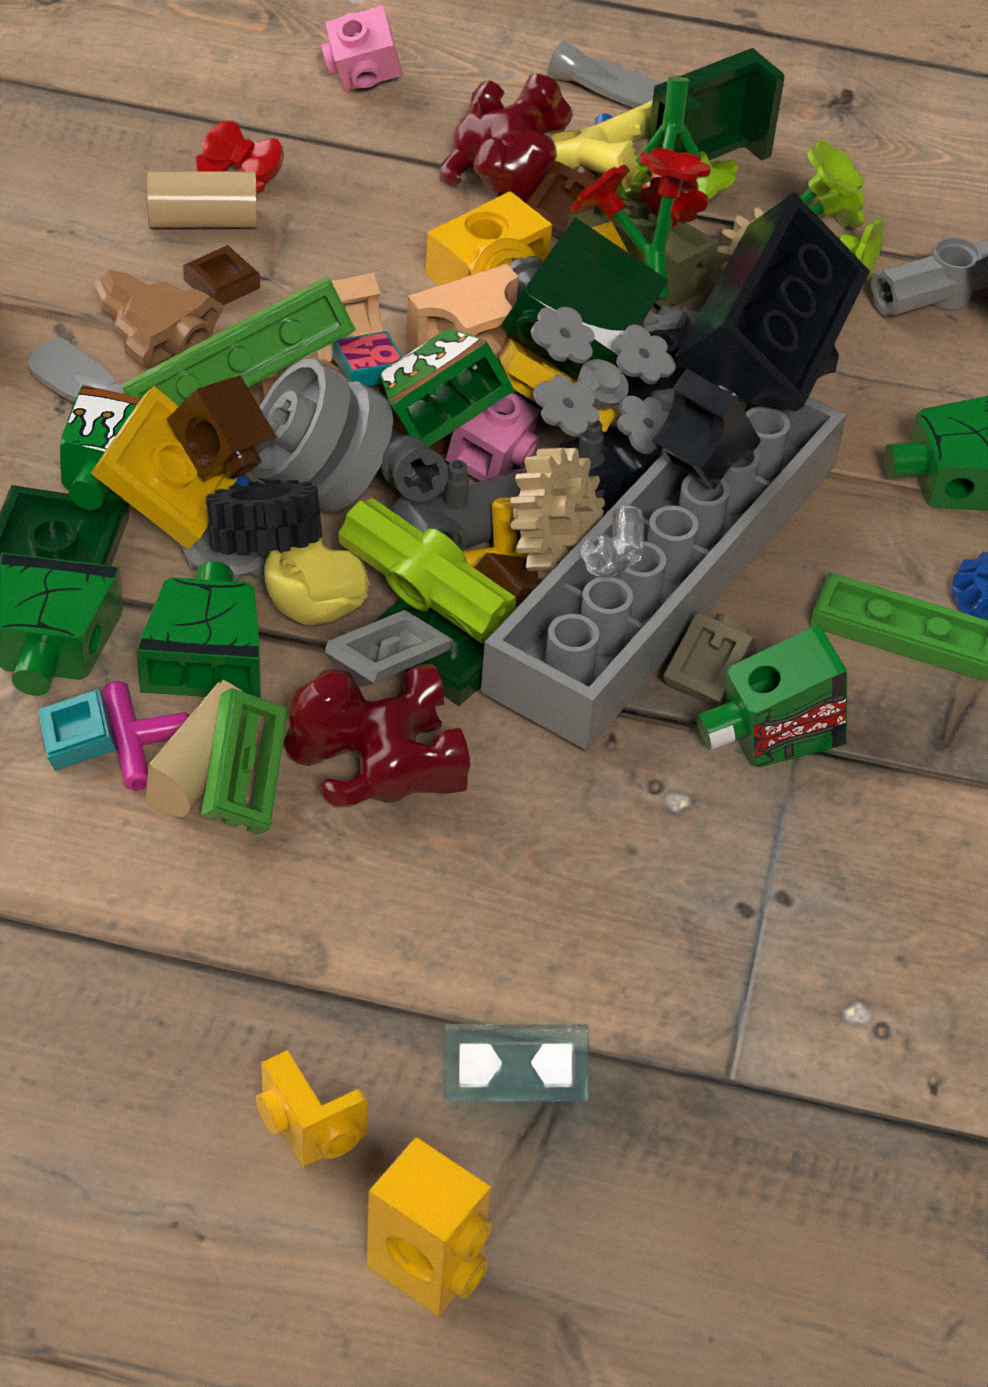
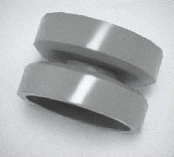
M302 359L290 366L276 380L260 405L261 411L277 437L259 453L262 462L251 472L255 478L265 483H269L270 480H281V483L289 480H299V483L311 482L312 485L318 487L320 510L336 513L350 506L368 488L381 467L383 454L390 443L393 427L391 404L381 393L360 382H348L340 371L317 359Z

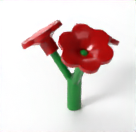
M655 148L652 152L640 153L639 162L647 166L650 172L654 173L650 182L644 183L640 190L641 199L650 204L651 212L657 216L653 243H649L624 212L627 206L616 193L622 179L629 173V169L625 164L617 169L614 167L608 170L596 182L586 187L578 195V200L571 205L570 210L576 215L592 207L599 206L609 220L616 219L644 255V264L667 279L665 246L670 229L675 227L678 221H694L699 212L706 210L709 199L704 192L698 190L699 185L696 180L698 177L709 176L711 167L701 162V158L696 155L683 152L677 153L665 148ZM668 283L656 301L669 298Z

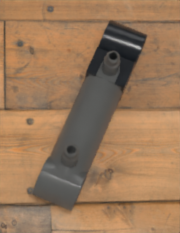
M597 420L594 425H588L580 438L561 443L559 448H576L579 451V458H589L591 461L588 475L599 476L600 482L595 493L596 498L604 499L605 505L602 507L604 516L661 456V453L657 448L650 454L637 451L631 445L628 436L622 433L618 427L603 436V425ZM454 460L448 464L449 475L447 484L444 487V493L422 503L410 501L402 495L395 501L390 510L421 532L429 528L440 531L449 537L461 551H464L467 548L493 540L492 503L498 498L511 499V497L519 496L521 489L518 487L515 477L516 474L527 473L526 468H522L469 485L467 464L462 460Z

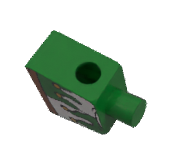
M453 329L440 332L385 368L380 374L389 403L409 435L416 436L424 441L428 447L515 391L488 342Z
M84 384L79 389L61 436L60 465L61 484L69 490L70 498L80 508L97 510L105 499L128 503L92 475L91 472L141 398Z

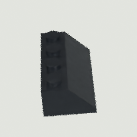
M793 192L748 225L676 357L688 370L715 385H721L731 390L744 402L796 412L804 407L870 270L804 201Z

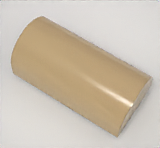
M147 172L149 228H257L256 172Z
M222 680L221 683L218 682L149 763L145 797L147 798L146 803L173 817H183L190 812L204 795L220 694L230 688L242 691L241 689L225 680ZM261 715L258 718L257 729L261 724Z

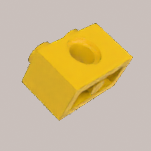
M509 191L428 231L425 275L439 286L471 276L472 271L467 267V264L477 259L479 255L478 246L490 244L495 241V238H514L528 245L536 257L544 262L550 253L552 223Z
M415 1137L369 1190L366 1267L439 1317L456 1295L463 1300L469 1297L481 1282L488 1268L489 1261L484 1258L485 1243L493 1227V1223L488 1220L491 1186Z

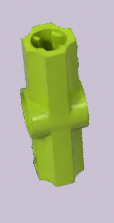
M372 497L367 501H358L346 514L344 524L338 532L339 544L384 574L392 590L404 602L416 610L427 611L429 608H432L472 638L484 644L516 608V597L470 566L461 549L440 531L429 528L421 532Z

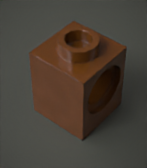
M241 375L196 389L167 418L168 423L203 481L227 473L230 479H235L250 472L262 462L259 453L277 437Z

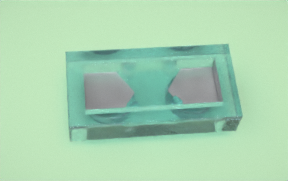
M444 1024V1100L589 1101L590 1030L587 1024Z

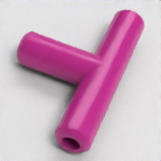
M113 681L104 687V698L107 704L125 787L138 791L147 787L148 766L143 745L169 741L188 719L189 714L182 712L136 720L128 685L122 681Z

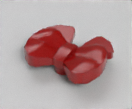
M233 120L221 121L207 133L201 146L203 155H197L195 160L197 172H226L231 166L238 168V172H256L257 194L265 190V183L271 180L282 167L284 151L281 143L276 138H269L254 144L253 141L244 139L239 124Z

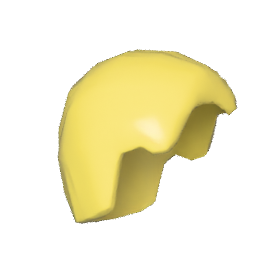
M321 538L316 543H308L309 546L304 548L291 547V551L282 553L278 550L270 551L264 565L266 589L275 607L292 621L304 625H318L336 621L355 611L368 598L367 592L370 582L362 559L349 550H330L322 544Z

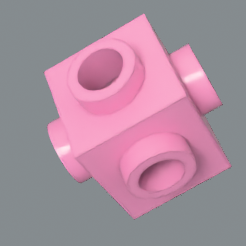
M383 5L358 13H349L343 17L325 22L330 43L321 45L325 63L330 75L339 72L345 92L358 88H368L379 82L403 76L394 38Z
M510 393L453 431L446 461L450 463L454 460H462L467 464V473L479 481L509 473L515 465L523 468L525 466L524 459L534 455L540 442V437L534 433L541 410L528 403L521 396Z

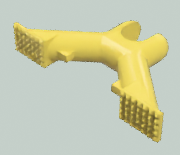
M652 101L594 126L554 134L551 139L557 147L556 160L572 169L580 166L600 174H604L614 167L617 169L625 164L629 169V173L622 179V185L624 189H628L639 172V169L636 167L638 165L635 161L636 156L633 154L635 149L632 146L636 141L648 139Z

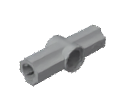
M943 238L934 245L932 256L874 272L870 287L874 294L875 306L884 317L897 315L930 304L946 310H957L967 306L971 301L973 291L988 287V281L974 270L976 261L988 256V239L973 243L964 238Z

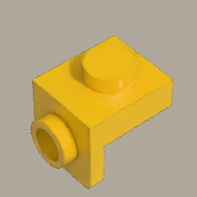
M288 1050L261 1062L262 1093L256 1095L259 1114L272 1135L275 1136L282 1132L302 1167L323 1157L327 1159L340 1157L352 1150L367 1135L368 1100L360 1089L351 1091L321 1105Z

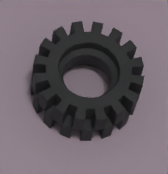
M270 480L269 483L260 484V481L249 482L247 486L239 484L229 486L230 489H219L214 491L215 494L207 495L206 506L211 547L216 552L221 551L222 554L228 555L237 552V555L248 556L252 552H258V555L269 554V551L274 550L282 553L291 551V547L309 546L308 543H316L320 540L319 538H322L318 487L312 485L311 482L299 483V480H289L281 483V480Z

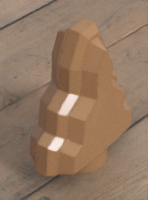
M109 270L106 275L93 282L94 293L102 309L116 319V333L126 341L125 352L142 366L149 369L212 337V330L223 311L222 303L198 289L185 292L168 283L147 285L128 273Z

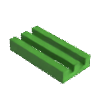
M230 688L220 694L201 816L212 820L217 817L225 818L224 824L233 827L241 824L248 826V832L257 835L270 830L288 708L234 688ZM261 715L264 716V724L251 808L245 807L250 771L254 768L257 748L254 744L258 718Z

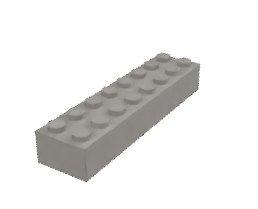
M808 397L804 407L796 412L745 402L747 406L744 411L761 442L748 461L741 459L726 472L715 490L666 462L661 455L485 641L481 693L587 751L679 646L697 611L706 615L836 466L846 414L811 397Z

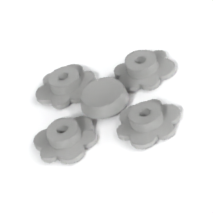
M560 307L557 311L551 308H542L537 316L538 322L531 329L533 340L538 345L544 347L550 356L557 361H565L569 358L573 362L584 363L575 383L571 384L570 380L563 375H555L550 382H541L536 386L533 396L537 404L543 408L541 411L543 420L550 425L560 427L570 436L578 437L586 431L588 425H594L599 419V413L596 408L611 409L620 403L619 410L621 416L617 420L618 429L628 436L631 445L637 451L644 454L652 453L657 448L652 439L665 422L669 412L663 411L662 404L655 398H646L643 402L636 396H627L629 386L624 374L641 378L648 384H655L660 377H669L674 372L676 364L674 359L666 353L668 346L665 340L659 336H650L649 332L642 326L630 325L626 328L623 335L616 336L612 342L613 349L619 354L616 359L618 367L600 359L588 361L592 356L590 344L593 342L595 334L590 327L582 325L583 321L580 314L570 307Z

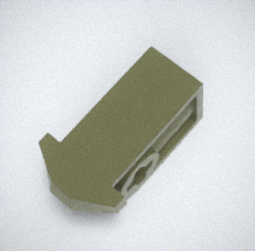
M634 198L624 200L623 202L627 206L624 212L649 243H653L657 216L651 212L650 204ZM599 206L592 207L576 215L572 212L570 213L567 228L575 217L591 228L612 221L628 253L644 263V255L616 219L609 220ZM678 221L675 227H671L665 246L669 298L655 301V304L660 307L663 305L670 308L707 289L720 242L686 222Z

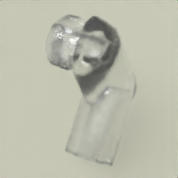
M627 505L619 507L612 516V538L607 535L598 534V545L595 546L590 538L584 542L581 548V557L586 562L585 566L588 572L596 577L611 578L642 559L644 554L643 514L640 509Z

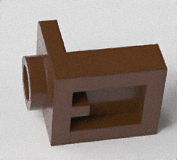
M556 160L526 204L552 223V235L560 239L567 228L569 215L572 212L570 210L571 205L578 200V195L586 187L596 182L598 178L583 167L577 166L575 169H572Z

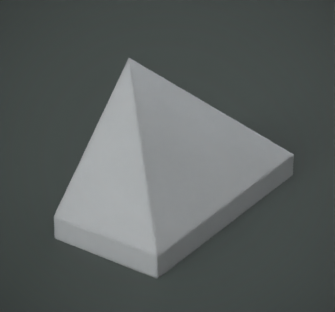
M403 610L329 640L325 653L335 669L350 672L356 684L360 687L376 683L449 651L453 639L406 610Z

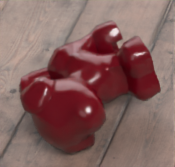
M539 73L529 76L518 99L506 108L500 101L505 92L497 83L490 80L478 85L472 93L467 114L461 119L455 129L453 152L443 161L440 169L441 181L451 187L456 186L461 181V175L470 168L479 176L486 189L493 195L499 197L511 191L523 202L526 203L557 158V147L554 141L545 133L557 134L564 132L573 117L571 106L562 97L557 82L553 78Z
M423 664L411 668L404 675V691L397 697L367 701L351 673L339 669L322 670L316 679L302 685L290 697L289 729L283 741L286 754L290 760L296 764L311 766L320 764L326 759L348 751L356 752L360 759V775L350 781L327 778L320 784L323 798L334 808L352 807L369 799L389 803L399 801L412 793L448 794L467 790L470 756L462 729L458 727L443 731L432 741L431 747L416 742V736L420 733L436 731L442 726V721L439 719L435 707L444 705V690L439 671L433 664Z

